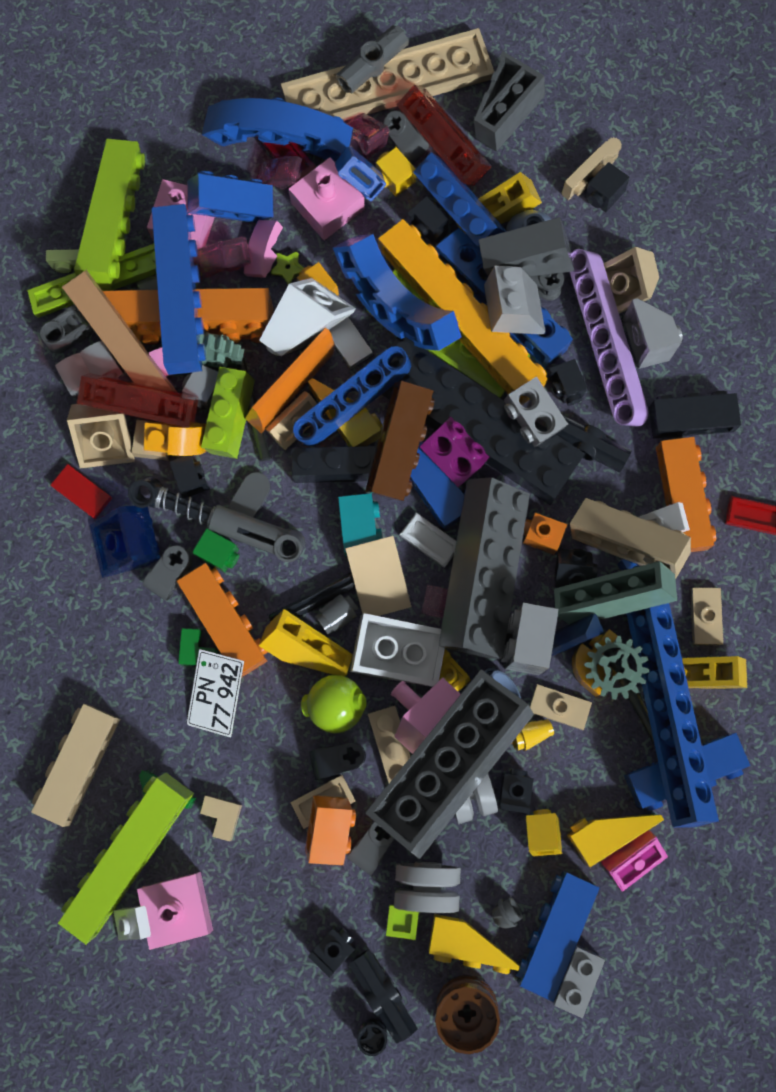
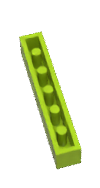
M106 139L74 268L76 276L87 270L98 286L104 289H113L115 279L119 278L120 256L125 254L124 237L125 234L130 232V212L135 210L134 194L135 191H139V173L145 167V155L140 152L137 141Z
M167 773L157 778L153 776L143 788V792L146 793L140 802L137 800L130 807L126 814L129 817L128 821L124 826L119 825L110 837V840L113 841L108 850L104 848L94 860V864L97 865L92 873L88 872L77 886L80 889L77 896L70 897L61 909L64 915L58 924L85 945L98 935L194 794Z

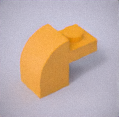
M182 421L177 424L145 422L144 450L168 453L167 455L177 456L203 454L206 450L201 448L206 424Z
M610 629L590 640L588 644L592 647L591 649L583 643L580 644L572 657V670L575 678L595 697L601 694L602 688L592 689L591 686L595 680L594 678H586V675L592 671L591 668L585 667L584 664L592 662V658L587 653H596L598 651L595 647L596 642L603 647L606 645V637H609L612 643L616 640L617 635ZM597 664V672L603 682L606 673L604 667ZM613 669L610 681L612 680L613 676L617 674V672Z

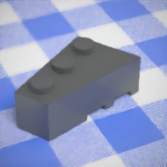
M502 51L497 70L492 75L489 89L485 92L474 119L476 139L497 152L544 98L545 76Z
M560 217L479 239L483 267L488 277L494 266L521 267L529 276L575 271L570 244Z

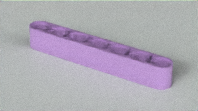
M576 249L571 253L575 271L570 272L613 418L620 425L642 426L648 419V407L602 258L597 253ZM632 409V416H631V418H630L629 413H630V410Z

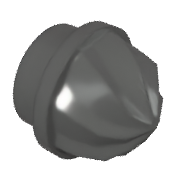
M511 897L506 900H498V903L492 910L493 921L501 928L515 927L518 925V921L523 918L518 904Z

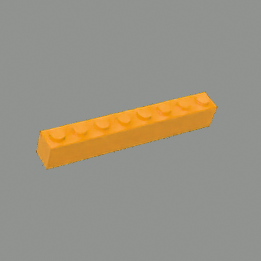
M402 219L378 238V247L381 254L425 303L439 309L454 311L462 336L458 340L507 394L515 391L536 376L543 387H545L548 378L544 368L540 364H534L531 361L525 347L520 343L516 344L510 337V333L491 332L487 305L484 303L480 304L474 298L472 289L466 283L462 284L456 278L454 269L449 264H444L438 258L439 255L431 244L426 245L414 225L411 224L409 226ZM527 396L519 397L521 405L529 400Z

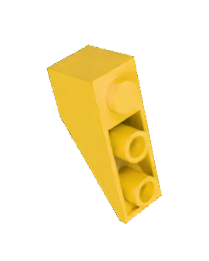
M434 914L428 949L429 954L434 955V960L451 963L452 958L464 960L463 965L471 968H481V964L493 966V971L503 974H510L511 969L519 970V965L515 960L465 920Z

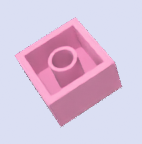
M331 157L289 188L291 204L323 240L327 239L365 209L364 195L338 175L335 162Z
M162 179L154 207L185 204L188 211L187 185ZM151 213L147 229L152 238V241H154L153 219ZM193 214L195 232H191V240H196L197 252L204 253L215 217Z
M444 678L435 684L422 698L406 682H400L393 689L391 695L409 711L402 717L394 737L413 754L461 694Z
M201 872L137 889L140 906H145L151 932L150 937H147L149 950L205 936L213 931Z

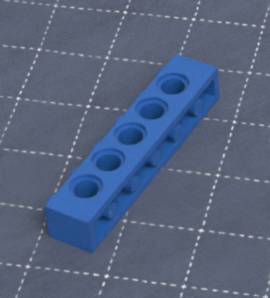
M458 228L436 246L438 258L444 264L447 263L454 269L456 278L462 284L466 283L472 289L474 298L480 304L484 303L487 305L484 288L486 280L480 277L488 278L483 267L481 250L467 234ZM462 259H468L470 262H465ZM541 307L546 337H542L539 334L510 333V337L516 343L522 344L530 356L545 370L567 351L573 338L565 327L557 324L551 318L550 313Z

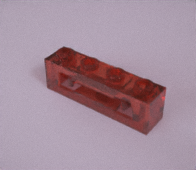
M414 84L396 104L463 184L474 186L492 167L427 89Z
M87 373L81 376L77 404L190 428L195 421L199 397Z

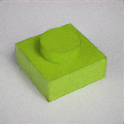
M390 904L386 936L416 940L419 912L399 910Z

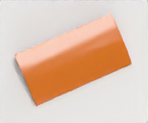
M327 328L315 338L249 411L245 419L261 434L333 356L334 341L331 332Z

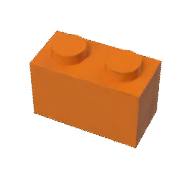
M313 795L305 846L308 863L344 865L345 854L349 855L351 851L349 830L350 827H354L356 820V811L352 809L348 798Z

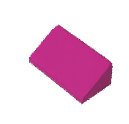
M648 830L601 861V864L623 892L668 856L657 837Z

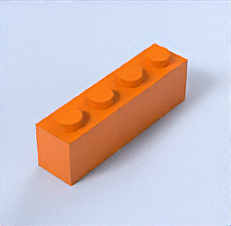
M694 437L661 441L656 447L666 506L677 502L683 503L690 529L683 533L691 537V552L709 550L716 541V530L710 524L709 519L711 503L705 497L704 492L706 476L700 470V446L696 445Z
M205 563L177 580V583L220 653L224 656L244 661L243 677L266 663L267 659L264 655L268 652L259 646L261 639L254 640L249 632L253 629V626L245 614L240 616L236 611L235 607L239 604L232 592L228 591L225 593L220 584L224 582V579L217 568L210 569Z

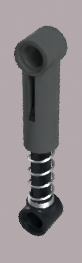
M152 476L140 478L132 483L128 489V498L136 507L163 508L164 511H174L176 515H185L188 520H199L200 524L207 523L208 529L212 532L274 554L283 562H293L298 559L306 546L305 537L297 530H286L219 504L211 508L203 505V502L192 501L191 497L187 499L179 496V493L176 495L169 492L168 488H164L160 481ZM142 485L150 490V498H146L141 494L140 489ZM284 540L293 541L297 547L296 551H288L284 547Z

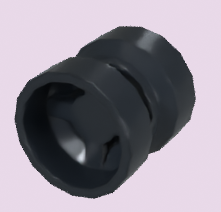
M368 1019L359 1027L357 1044L361 1052L368 1056H377L386 1048L387 1029L381 1021Z

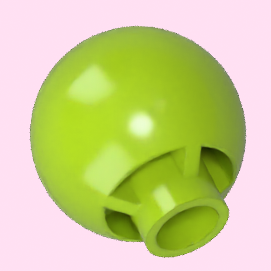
M330 675L320 679L313 685L309 694L303 696L301 701L303 715L310 717L318 728L329 733H342L353 728L361 719L366 708V697L359 686L350 678L341 675Z

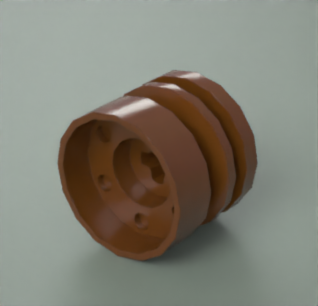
M470 975L454 977L443 985L437 995L435 1008V1024L439 1037L446 1046L455 1052L463 1054L482 1052L493 1043L499 1032L500 1015L495 993L488 983L476 976ZM465 1004L470 1005L471 1011L469 1016L464 1015L463 1008Z

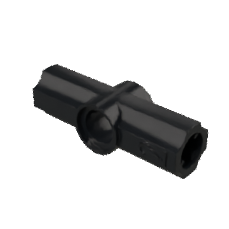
M563 416L568 425L556 433V435L584 452L583 459L588 461L595 460L619 473L622 471L632 450L606 438V434L592 425L583 426Z
M371 949L364 951L348 964L364 989V996L376 1016H380L392 1039L397 1044L412 1036L418 1030V1027L403 1004V998L398 988L393 986L394 982L389 975L386 976L374 953H372Z

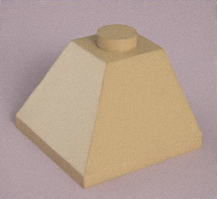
M634 247L603 263L618 313L626 311L633 299L638 298L642 301L651 299L659 280L653 252Z
M99 401L71 405L67 422L80 468L135 462L124 411Z

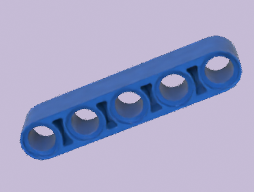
M397 346L388 348L294 423L293 433L295 437L306 446L318 445L392 387L395 382L401 380L411 369V361L405 350ZM403 357L404 361L401 366L397 368L390 366L393 358ZM372 375H381V380L378 384H368V380ZM350 392H359L358 399L355 402H346L347 395ZM333 408L336 409V416L332 420H325L324 415L326 411ZM308 426H314L312 436L303 438V430Z

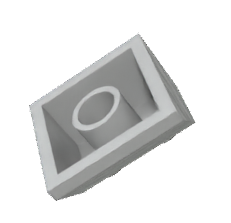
M494 266L484 284L491 332L544 334L545 327L537 284L521 267Z
M638 298L632 300L622 320L638 369L670 361L682 343L683 336L680 326L675 325L673 317Z

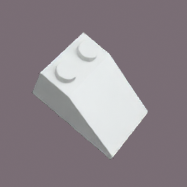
M363 613L359 620L349 672L433 687L439 682L445 648L438 646L441 629Z

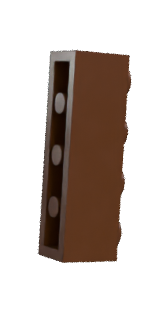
M404 381L394 383L365 492L398 501H404L405 496L409 495L412 488L411 472L412 469L417 467L419 462L418 446L424 440L427 432V426L424 425L427 415H430L434 406L433 390Z

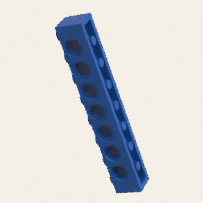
M667 603L627 613L634 649L641 646L642 651L638 654L639 657L648 658V661L642 663V667L649 669V673H642L641 675L646 681V684H642L672 828L698 827L718 822L719 819L670 604Z

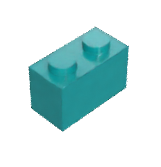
M372 493L338 497L345 557L347 556L345 548L382 539L381 528L376 529L375 518H380L378 501L373 502Z

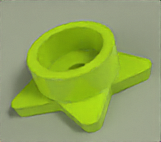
M294 252L289 256L277 253V265L272 269L271 275L281 276L289 285L304 269L298 263V252Z

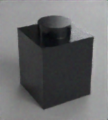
M608 162L588 184L586 197L589 203L595 208H601L604 212H607L626 191L629 176Z

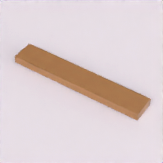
M85 270L62 286L164 423H169L186 412L189 407L89 272Z

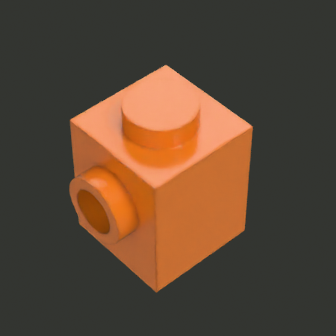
M535 513L532 520L526 519L523 533L525 539L523 544L555 555L567 524Z

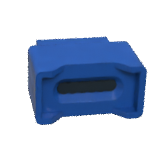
M347 147L335 162L338 175L360 191L369 201H373L386 186L382 173L352 147Z

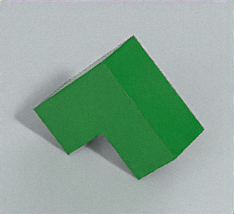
M181 630L179 665L197 666L199 649L218 654V650L216 648L200 647L201 630Z

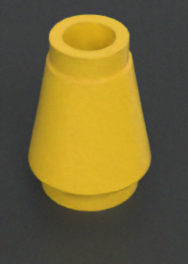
M548 719L528 722L512 742L516 751L521 749L526 751L553 736L554 730L551 722Z

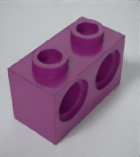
M452 417L445 421L420 446L457 487L462 485L480 469L489 458L484 448L475 442L466 433L464 427Z

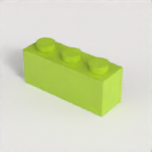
M219 367L201 448L210 454L238 458L246 423L245 418L248 414L255 379L246 371Z

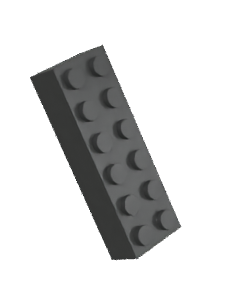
M492 477L467 480L438 646L479 658L503 659L530 493Z
M480 670L365 814L420 859L533 717L534 713L530 706L483 670Z

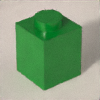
M207 528L192 552L198 559L224 573L228 568L232 569L236 565L240 556L237 553L239 548L236 544Z

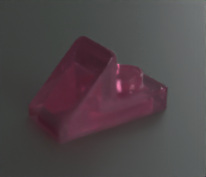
M359 114L346 123L353 127L351 139L358 143L366 160L387 145L389 136L388 126L367 114Z

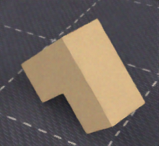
M137 420L132 447L134 457L169 461L168 453L144 450L145 422L148 421Z
M208 795L205 796L200 814L217 818L212 837L232 841L242 805Z

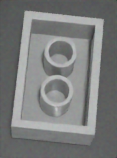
M522 603L518 610H514V613L509 618L507 634L511 636L509 642L505 645L503 659H501V662H506V670L540 675L549 669L559 609Z

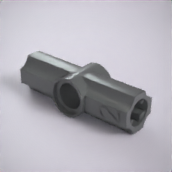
M392 25L375 41H368L363 44L360 54L336 74V80L346 93L352 94L369 78L381 75L384 65L409 44V39L406 37L404 30L398 25Z

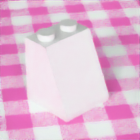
M313 278L290 283L259 341L265 344L267 350L272 354L278 356L286 355L310 344L325 328L330 330L353 314L356 308Z

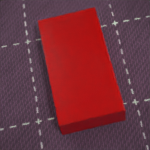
M69 464L66 465L50 485L93 519L99 516L112 499L110 495Z
M731 496L729 498L725 524L776 535V506Z

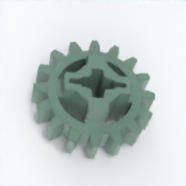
M204 332V334L199 335L200 344L204 343L206 350V361H202V365L218 369L219 367L229 368V366L236 368L237 365H242L244 349L241 348V345L234 344V341L229 340V337L223 334L217 335Z
M617 636L616 643H612L609 637H606V645L602 647L596 642L595 647L598 651L596 653H587L592 658V662H587L584 666L591 668L592 672L588 673L586 678H594L595 682L591 687L592 689L601 687V696L604 697L609 691L612 692L613 700L617 699L618 693H622L623 697L627 699L629 698V690L635 693L639 692L636 686L637 683L646 684L641 675L642 673H649V669L642 667V663L648 661V658L639 657L638 654L642 651L641 646L635 649L631 648L633 640L629 639L626 644H623L621 636ZM620 648L617 655L611 657L602 655L610 649ZM630 654L635 658L637 672L629 667L627 660ZM622 658L621 666L625 671L623 674L618 672L610 681L612 677V669L609 667L610 663H617ZM597 664L604 667L606 676L603 682L598 675ZM626 678L632 681L624 687L613 688L618 680Z

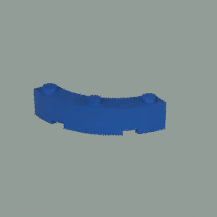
M243 98L221 100L208 106L202 135L224 147L230 144L246 142L247 137H258V140L262 142L287 145L289 142L303 145V151L324 160L331 157L335 162L344 150L350 146L353 127L344 123L340 117L330 116L305 106L289 103L281 98Z
M374 234L357 235L333 247L345 278H351L359 291L356 294L358 299L373 317L400 339L406 337L412 340L417 347L440 351L462 337L454 311L439 309L423 302L406 289L397 279L382 256Z

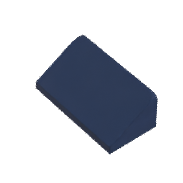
M593 613L555 631L551 656L602 635L604 631L597 615Z

